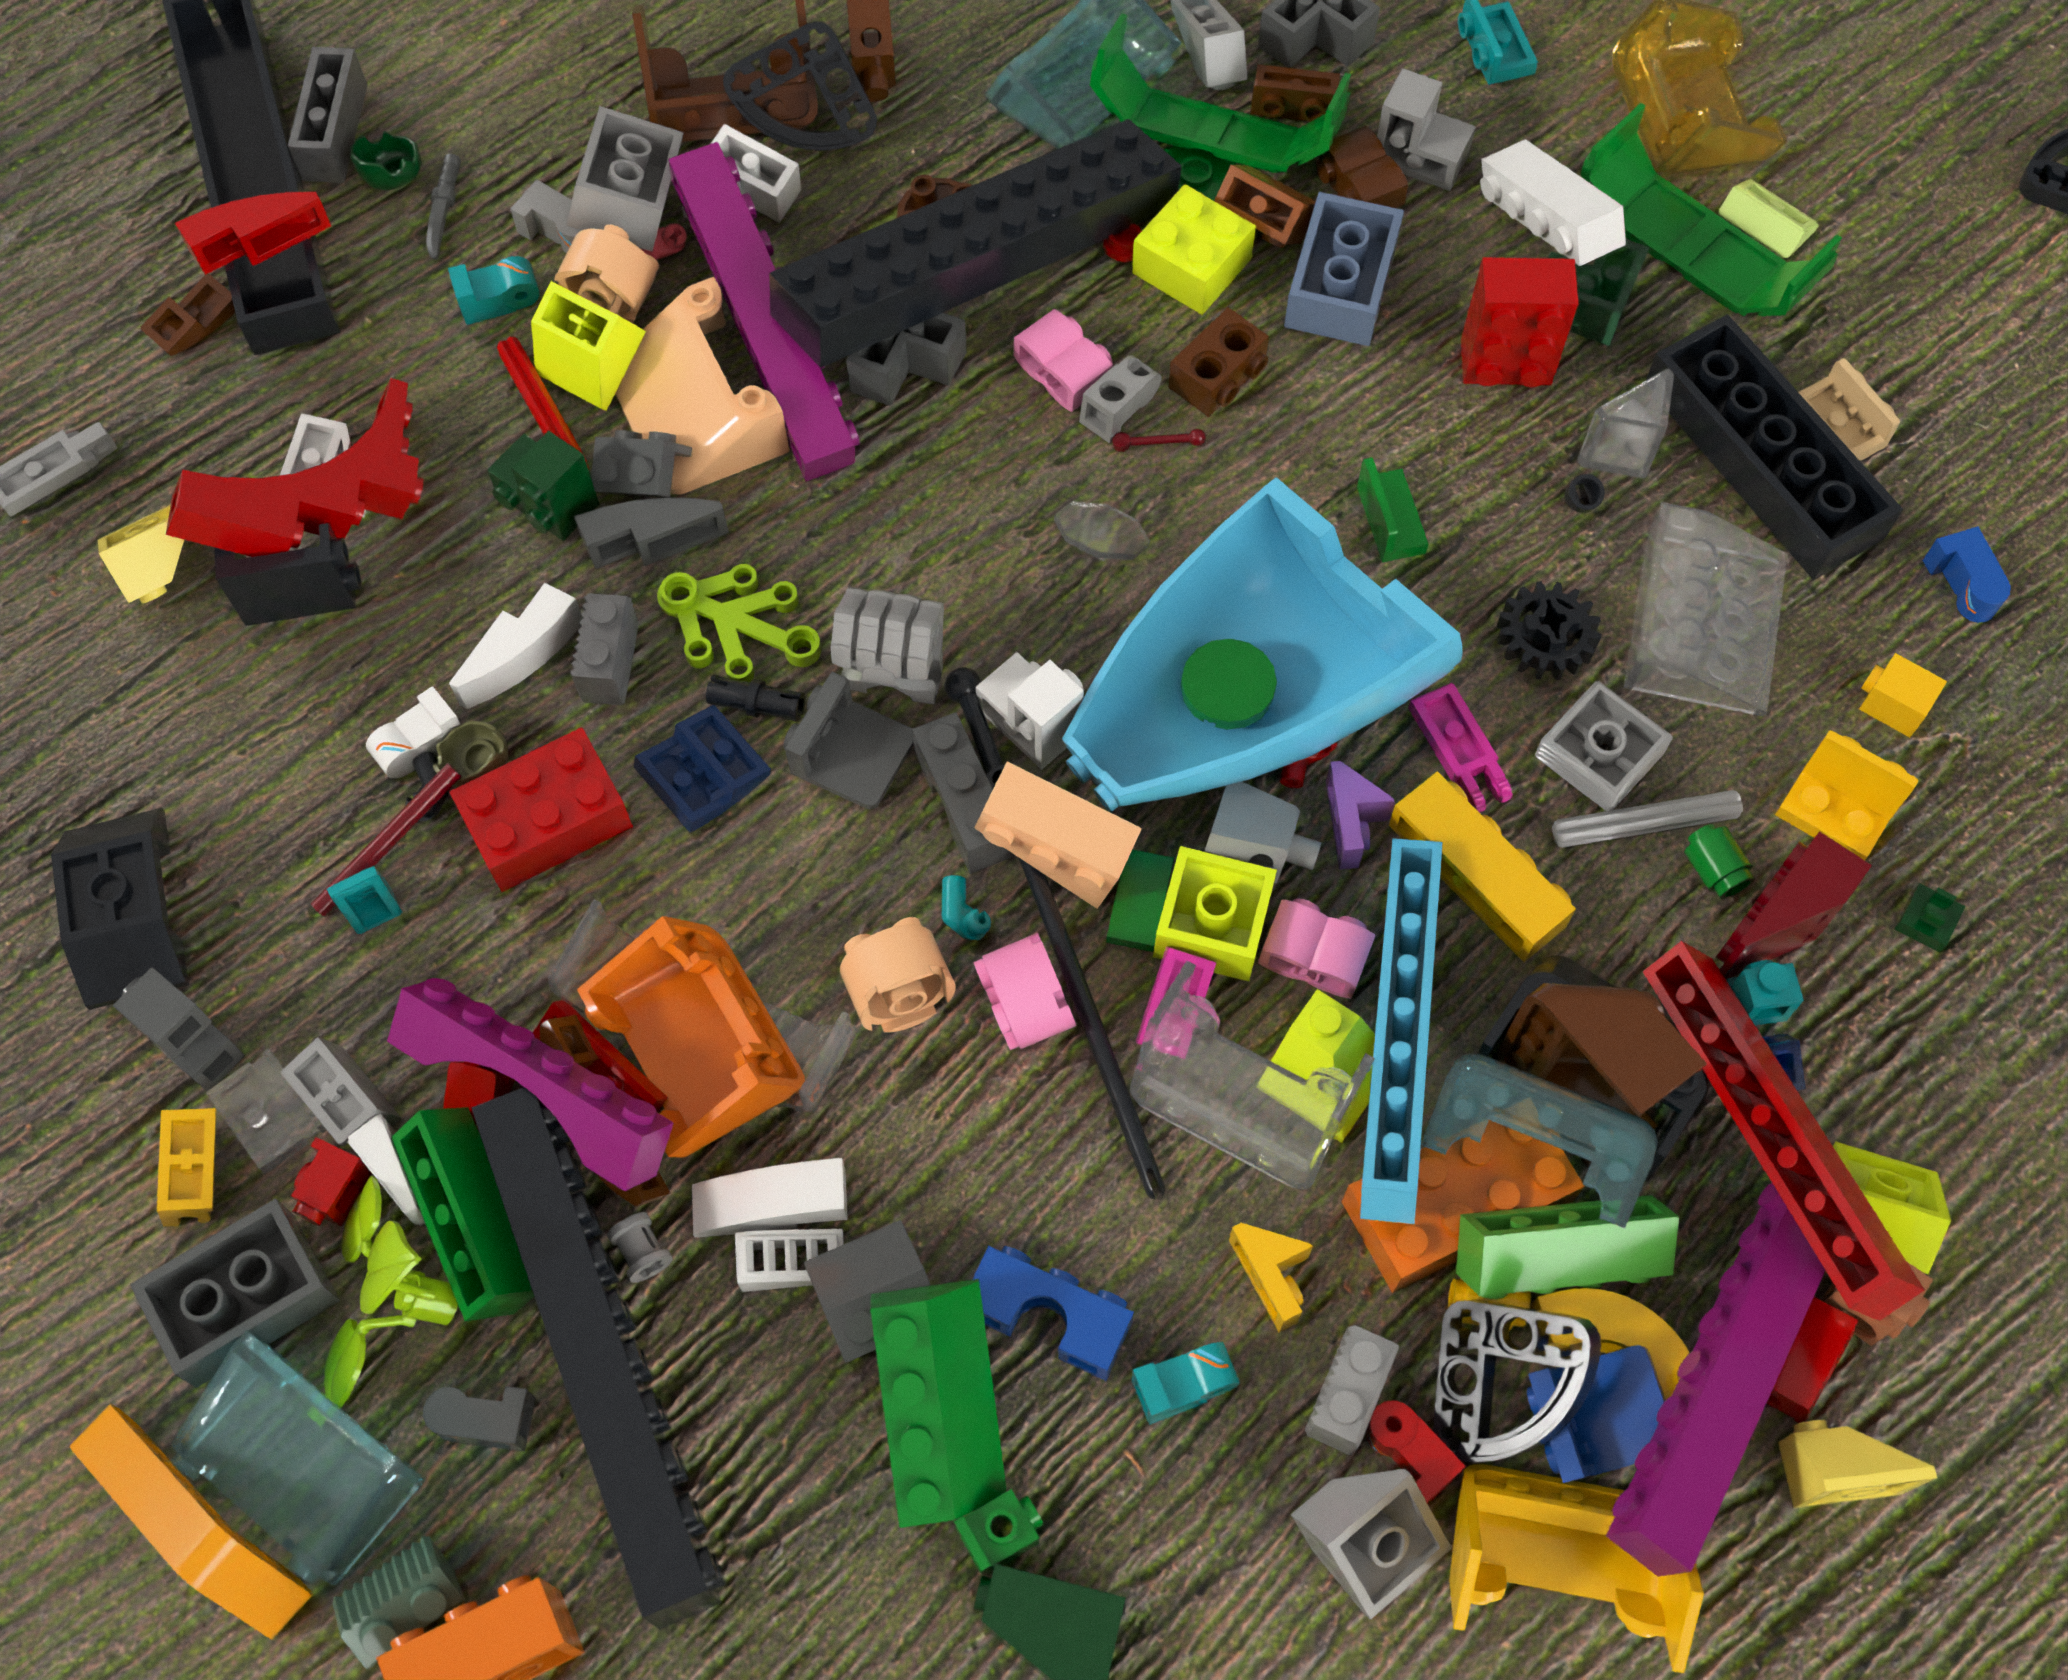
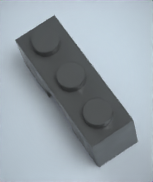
M957 712L913 728L915 756L932 793L938 792L949 819L951 835L969 874L1014 857L1013 853L1004 847H999L989 842L981 832L974 828L993 789Z
M153 967L142 977L131 981L123 990L121 998L112 1005L167 1058L208 1093L245 1056L230 1039L211 1024L212 1021L194 1002Z

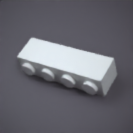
M1526 139L1481 159L1483 178H1481L1480 185L1485 198L1507 212L1512 219L1518 220L1530 229L1535 236L1541 237L1552 245L1558 253L1564 254L1569 259H1575L1577 265H1584L1626 245L1623 206Z

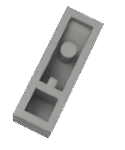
M1171 0V9L1196 75L1206 87L1224 90L1233 87L1235 82L1248 80L1244 29L1217 0Z

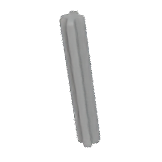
M1730 790L1557 819L1552 826V833L1555 844L1563 848L1736 819L1743 812V803L1740 794L1737 791Z

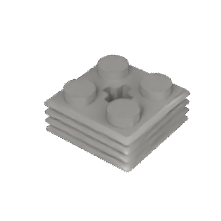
M1596 681L1541 739L1535 756L1605 811L1614 810L1664 755L1673 737L1603 683ZM1605 743L1610 747V750H1603L1599 746Z

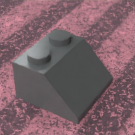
M901 1220L803 1262L845 1363L876 1350L870 1311L871 1294L931 1286Z

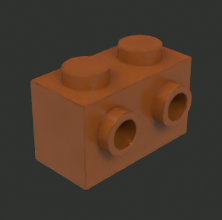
M1231 165L1214 200L1216 203L1256 225V229L1263 232L1261 238L1280 248H1284L1288 244L1302 243L1316 201L1249 165Z

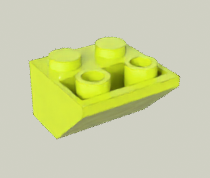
M551 281L531 320L535 369L542 378L607 411L646 331L619 315Z

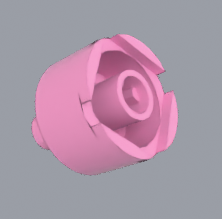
M1038 933L982 956V959L973 962L1010 1050L1017 1047L1023 1049L1077 1026Z

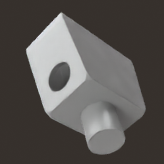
M1244 782L1226 785L1204 852L1276 869L1275 884L1278 882L1285 861L1312 870L1321 842L1294 833L1300 814L1297 806Z

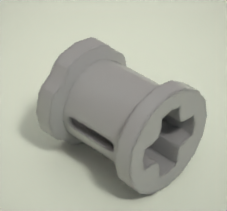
M646 1212L636 1213L615 1224L607 1233L612 1245L618 1246L629 1266L627 1276L633 1283L641 1282L657 1275L672 1262V1255L669 1250L662 1249L650 1228L652 1221Z

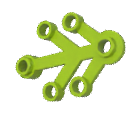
M749 564L736 565L729 572L699 581L686 573H673L662 581L657 592L658 603L662 611L669 616L679 619L686 641L684 646L686 660L694 668H705L714 659L712 645L707 638L702 637L696 614L714 621L727 660L725 672L729 679L751 682L755 675L752 661L744 654L737 631L783 651L787 661L797 667H808L814 664L821 655V643L818 633L809 626L798 625L785 631L750 616L772 608L780 613H789L796 609L799 598L795 585L788 581L777 582L771 589L754 593L758 588L759 582L756 570ZM742 576L751 577V580L747 583L741 584L736 582ZM732 589L736 594L744 596L724 603L709 598ZM783 593H788L792 595V597L786 601H780L777 599V597ZM678 595H688L686 599L674 600ZM801 647H807L811 649L809 652L804 654L795 653L796 650ZM698 648L707 650L702 656L696 657L691 655ZM738 666L747 668L743 674L737 675L732 673L733 669Z

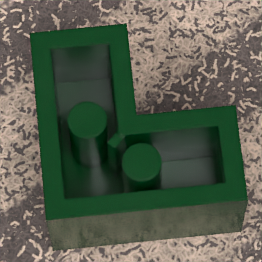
M550 431L538 442L523 433L487 469L494 487L492 494L501 505L509 510L518 509L526 515L527 520L543 534L549 531L562 541L577 528L574 516L593 511L599 505L584 455Z

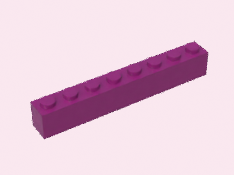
M715 142L669 158L672 184L713 276L720 287L721 294L764 390L771 392L775 396L783 411L788 444L805 482L855 464V446L860 445V441L852 420L844 421L838 407L842 406V400L836 384L833 380L826 382L821 371L825 366L820 368L770 315L769 273L779 268L775 269L770 256L774 255V251L766 230L758 231L753 219L757 218V213L751 196L748 192L741 194L737 182H740L741 179L733 157H725L719 143Z
M1772 1182L1759 1196L1758 1204L1760 1209L1753 1223L1745 1229L1739 1239L1741 1249L1734 1264L1726 1270L1720 1279L1719 1289H1721V1292L1713 1308L1704 1315L1699 1324L1698 1330L1701 1334L1693 1351L1684 1358L1679 1366L1678 1376L1680 1379L1674 1392L1662 1404L1657 1413L1656 1420L1658 1426L1651 1441L1641 1449L1636 1457L1635 1468L1637 1470L1628 1489L1618 1497L1613 1506L1612 1514L1615 1517L1606 1537L1658 1577L1692 1571L1825 1272V1268Z

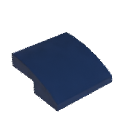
M715 705L677 723L674 736L637 754L634 759L636 771L689 833L704 826L743 799L771 773V768Z

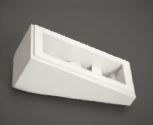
M378 1114L348 1136L349 1141L347 1142L402 1212L416 1226L419 1225L421 1227L425 1223L391 1140L396 1131L382 1114Z
M843 1229L735 1232L737 1283L741 1291L812 1286L813 1284L807 1270H798L797 1246H806L807 1260L818 1256L817 1245L827 1244L828 1251L844 1245ZM775 1248H785L786 1271H776ZM754 1250H763L764 1271H754Z

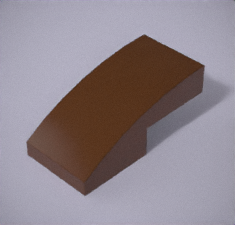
M208 273L203 276L179 304L171 297H168L140 329L170 356H174L203 340L235 313L231 292Z

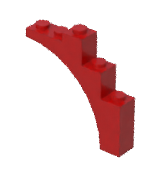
M390 378L378 403L371 428L351 448L321 465L293 474L264 478L219 477L182 470L171 499L166 535L256 557L287 552L290 548L298 549L303 532L319 535V524L329 523L336 537H343L345 540L351 525H360L364 510L403 519L410 503L418 504L424 483L423 478L417 477L419 458L407 455L409 438L403 436V429L408 427L413 410V403L406 401L408 383Z

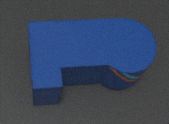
M1978 526L1936 539L1922 560L1930 575L1943 572L1953 592L1957 595L1956 605L1958 611L1969 621L1977 623L1989 621L1995 616L2010 595L2011 587L2009 580Z

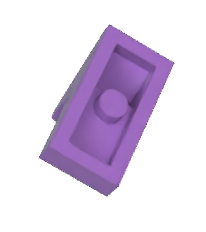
M1333 761L1330 762L1326 778V789L1339 870L1359 868L1363 851L1370 849L1368 823L1388 821L1391 817L1395 800L1343 762Z

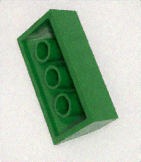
M979 1279L871 1294L870 1311L899 1528L956 1520L1007 1492Z

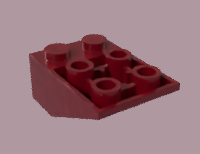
M1820 831L1808 847L1798 842L1717 954L1716 958L1724 963L1719 969L1724 978L1727 979L1740 974L1743 968L1751 963L1772 960L1815 941L1848 901L1872 865Z

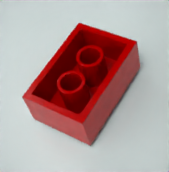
M1482 257L1461 337L1463 384H1479L1482 386H1494L1497 384L1524 385L1527 387L1552 385L1578 307L1575 259Z
M583 727L449 791L501 892L633 827L624 802Z

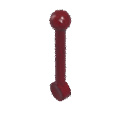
M1193 429L1189 434L1129 437L1125 432H1118L1113 436L1112 444L1113 448L1118 452H1124L1130 446L1190 442L1193 446H1201L1206 440V435L1201 429Z

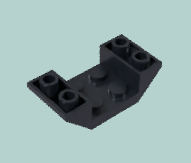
M162 808L65 831L51 854L61 945L85 1007L89 1010L115 1004L121 998L125 987L134 979L142 977L151 967L176 988L189 985L183 941L172 930L168 921L160 857L171 853L166 816Z

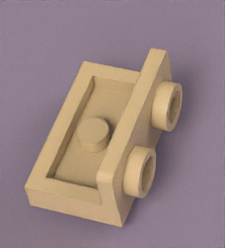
M1845 358L1835 362L1830 374L1826 378L1798 392L1860 461L1887 447L1900 424V420L1895 415L1893 408L1876 394L1866 382L1863 374L1855 370Z

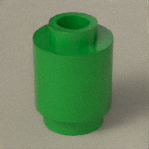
M1708 824L1696 830L1688 837L1687 840L1690 845L1685 849L1684 853L1709 892H1716L1719 898L1723 900L1738 894L1754 882L1755 878L1750 872L1753 865L1726 826L1715 828L1713 824Z

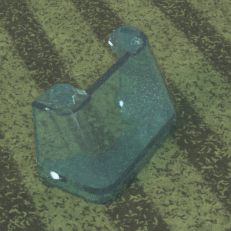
M1080 0L1073 10L1030 50L1025 51L1021 56L1019 54L1008 64L984 96L996 109L1059 149L1094 134L1092 131L1111 114L1091 88L1090 79L1093 62L1098 55V49L1121 13L1127 14L1123 50L1144 80L1152 74L1159 79L1176 62L1171 55L1182 42L1144 0Z
M1468 1054L1454 1062L1441 1089L1421 1142L1422 1146L1446 1155L1451 1145L1460 1138L1470 1137V1139L1480 1143L1488 1121L1491 1120L1590 1160L1591 1163L1582 1185L1592 1189L1594 1187L1598 1192L1602 1203L1599 1218L1625 1229L1656 1153L1658 1143L1656 1133L1648 1122L1640 1117L1484 1055Z
M246 1330L232 1345L170 1444L177 1452L171 1461L194 1481H197L203 1475L289 1551L293 1557L287 1563L288 1566L305 1581L313 1585L320 1577L322 1580L336 1585L426 1478L406 1461L402 1462L385 1444L371 1435L307 1380L277 1350L249 1330Z

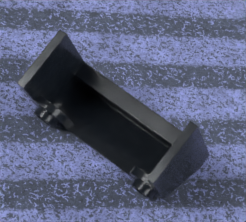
M1550 956L1543 959L1523 981L1483 1041L1470 1069L1479 1074L1512 1024L1525 997L1542 984L1615 986L1567 957ZM1668 1020V1021L1676 1028V1030L1679 1032V1030L1677 1029L1676 1025H1675L1673 1022H1671L1670 1020ZM1702 1069L1661 1100L1677 1113L1637 1175L1645 1181L1649 1179L1667 1157L1706 1094L1710 1081Z

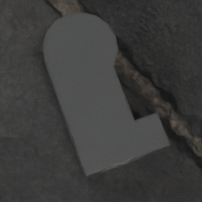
M505 1386L503 1400L497 1401L468 1397L460 1389L442 1387L434 1391L427 1398L423 1407V1419L426 1426L432 1432L449 1442L525 1452L536 1397L527 1389Z

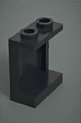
M329 523L319 524L320 544L317 547L246 558L243 554L214 547L216 580L245 626L356 608L355 590L362 588L360 570L356 562H349L348 549L344 538H337Z

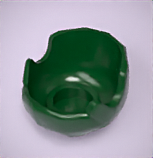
M384 131L380 140L370 142L364 135H361L350 147L351 159L359 176L376 190L401 188L417 177L422 165L418 145L407 136H392L389 132Z

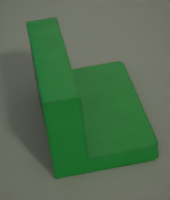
M1373 457L1363 459L1357 489L1382 563L1426 554L1429 544L1403 469L1378 473Z

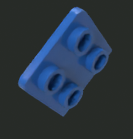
M1634 1345L1601 1355L1593 1384L1581 1408L1556 1436L1544 1443L1548 1463L1555 1474H1561L1563 1483L1581 1480L1634 1465L1641 1449L1651 1441L1658 1426L1656 1420L1657 1413L1666 1400L1647 1348L1641 1345ZM1546 1368L1528 1374L1532 1386L1527 1388V1397L1534 1416L1544 1407L1554 1393L1564 1368Z

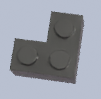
M1274 0L1262 11L1258 47L1286 67L1291 68L1317 45L1348 67L1374 44L1380 7L1370 0Z
M941 313L850 354L846 360L850 392L891 406L908 372L949 386L967 352L965 320Z

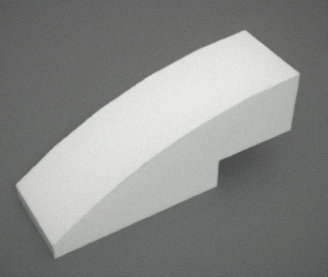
M544 583L519 618L502 611L449 682L459 705L469 709L496 697L523 681L553 657L580 627L579 621L582 620L576 598Z
M842 1158L770 1166L692 1184L693 1236L695 1238L732 1235L735 1232L757 1230L798 1229V1224L848 1220L846 1174Z

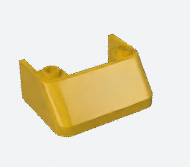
M1473 1464L1464 1469L1459 1490L1449 1578L1453 1629L1465 1631L1471 1603L1486 1605L1500 1600L1505 1594L1507 1582L1613 1602L1617 1616L1632 1633L1648 1638L1655 1636L1665 1637L1672 1671L1684 1673L1704 1592L1696 1562L1691 1572L1658 1577L1606 1537L1615 1517L1612 1514L1613 1506L1625 1490L1578 1481L1563 1483L1562 1478L1487 1464Z

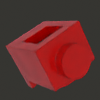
M315 1137L310 1146L317 1154L313 1161L307 1162L297 1174L294 1183L295 1190L291 1195L297 1201V1204L292 1212L317 1226H320L323 1220L326 1219L341 1227L353 1203L362 1192L369 1176L373 1174L359 1157Z

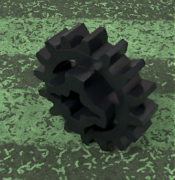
M1542 581L1536 583L1533 593L1522 586L1518 590L1516 599L1508 597L1496 627L1500 629L1497 644L1508 645L1504 658L1512 660L1517 657L1520 660L1518 671L1521 673L1527 670L1529 666L1535 668V677L1541 680L1545 671H1551L1555 680H1561L1565 668L1573 675L1578 674L1582 663L1589 664L1602 635L1597 632L1601 622L1600 617L1589 616L1593 603L1586 601L1580 604L1577 601L1579 590L1576 588L1568 595L1562 593V584L1560 582H1556L1553 590H1546ZM1529 611H1532L1531 615H1525L1524 620L1519 622V619L1524 614H1526ZM1578 639V643L1566 651L1565 646H1572L1573 641Z

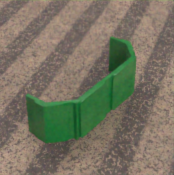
M1121 13L1098 49V55L1092 66L1090 86L1105 108L1112 115L1116 114L1121 122L1130 119L1152 140L1185 149H1202L1212 152L1215 157L1272 173L1287 172L1290 165L1298 162V165H1302L1328 151L1348 110L1351 93L1348 92L1351 74L1348 73L1344 74L1327 108L1326 114L1300 128L1150 88L1123 50L1127 14Z
M1642 103L1638 104L1592 147L1591 152L1584 160L1580 173L1581 177L1623 206L1626 239L1658 261L1666 262L1679 271L1685 280L1724 307L1744 317L1748 313L1757 312L1758 316L1786 315L1833 268L1839 255L1836 253L1842 237L1836 234L1811 260L1786 262L1656 173L1637 133L1646 107Z

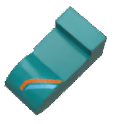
M507 257L496 265L467 271L465 264L448 268L456 299L466 325L516 312V310L531 306L540 296L532 264L524 257Z
M1215 1342L1199 1347L1186 1354L1155 1365L1150 1363L1135 1368L1131 1378L1149 1425L1205 1404L1207 1400L1224 1394L1240 1384V1380L1223 1342Z

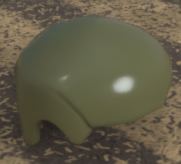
M469 720L458 725L449 732L443 742L436 744L438 764H434L433 769L438 773L447 763H450L462 775L453 785L455 788L460 787L507 764L508 746L505 736L488 722Z

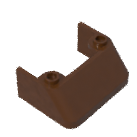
M795 0L800 28L807 24L804 0ZM644 5L635 6L632 16L650 122L684 132L681 142L715 138L724 124L744 135L762 133L744 118L728 97L723 85L724 75L689 79L686 60L679 51L671 47L651 48ZM790 32L780 34L773 40V42L789 34ZM796 37L791 39L789 43L797 50L800 64L804 65L809 62L803 54L810 50V42L808 41L799 46ZM778 48L769 54L771 70L773 72L785 74L791 70L793 60L788 51ZM810 69L754 99L770 115L797 128L809 125L815 119L818 111L815 80ZM763 70L753 71L747 75L735 73L736 79L732 86L735 90L742 88L747 94L751 92L750 84L757 78L762 76L764 85L772 81L765 75Z
M1544 983L1525 997L1497 1051L1498 1059L1508 1076L1526 1097L1531 1096L1543 1117L1594 1176L1654 1131L1657 1125L1648 1116L1646 1111L1703 1069L1707 1064L1667 1020L1661 1004L1651 993L1625 987Z

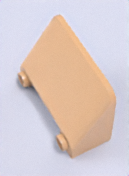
M715 277L687 287L643 329L646 333L615 393L632 431L641 433L642 439H648L649 432L651 431L664 432L676 435V443L692 447L691 457L675 456L670 493L674 495L688 493L787 454L790 451L783 411L775 396L771 392L754 385L746 386L738 394L734 395L704 336L726 325L722 308V294Z

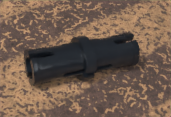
M713 674L710 678L711 682H708L707 704L746 711L748 716L758 718L762 714L799 722L801 715L804 713L805 693L766 686V682L753 679L751 682Z

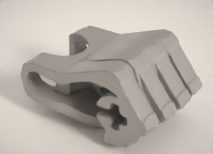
M848 587L834 612L830 649L832 663L843 667L841 676L849 680L850 690L867 693L868 688L880 685L888 686L910 696L914 702L935 705L943 670L944 603L934 600H922V598L910 594H895L885 590L868 591L861 588Z

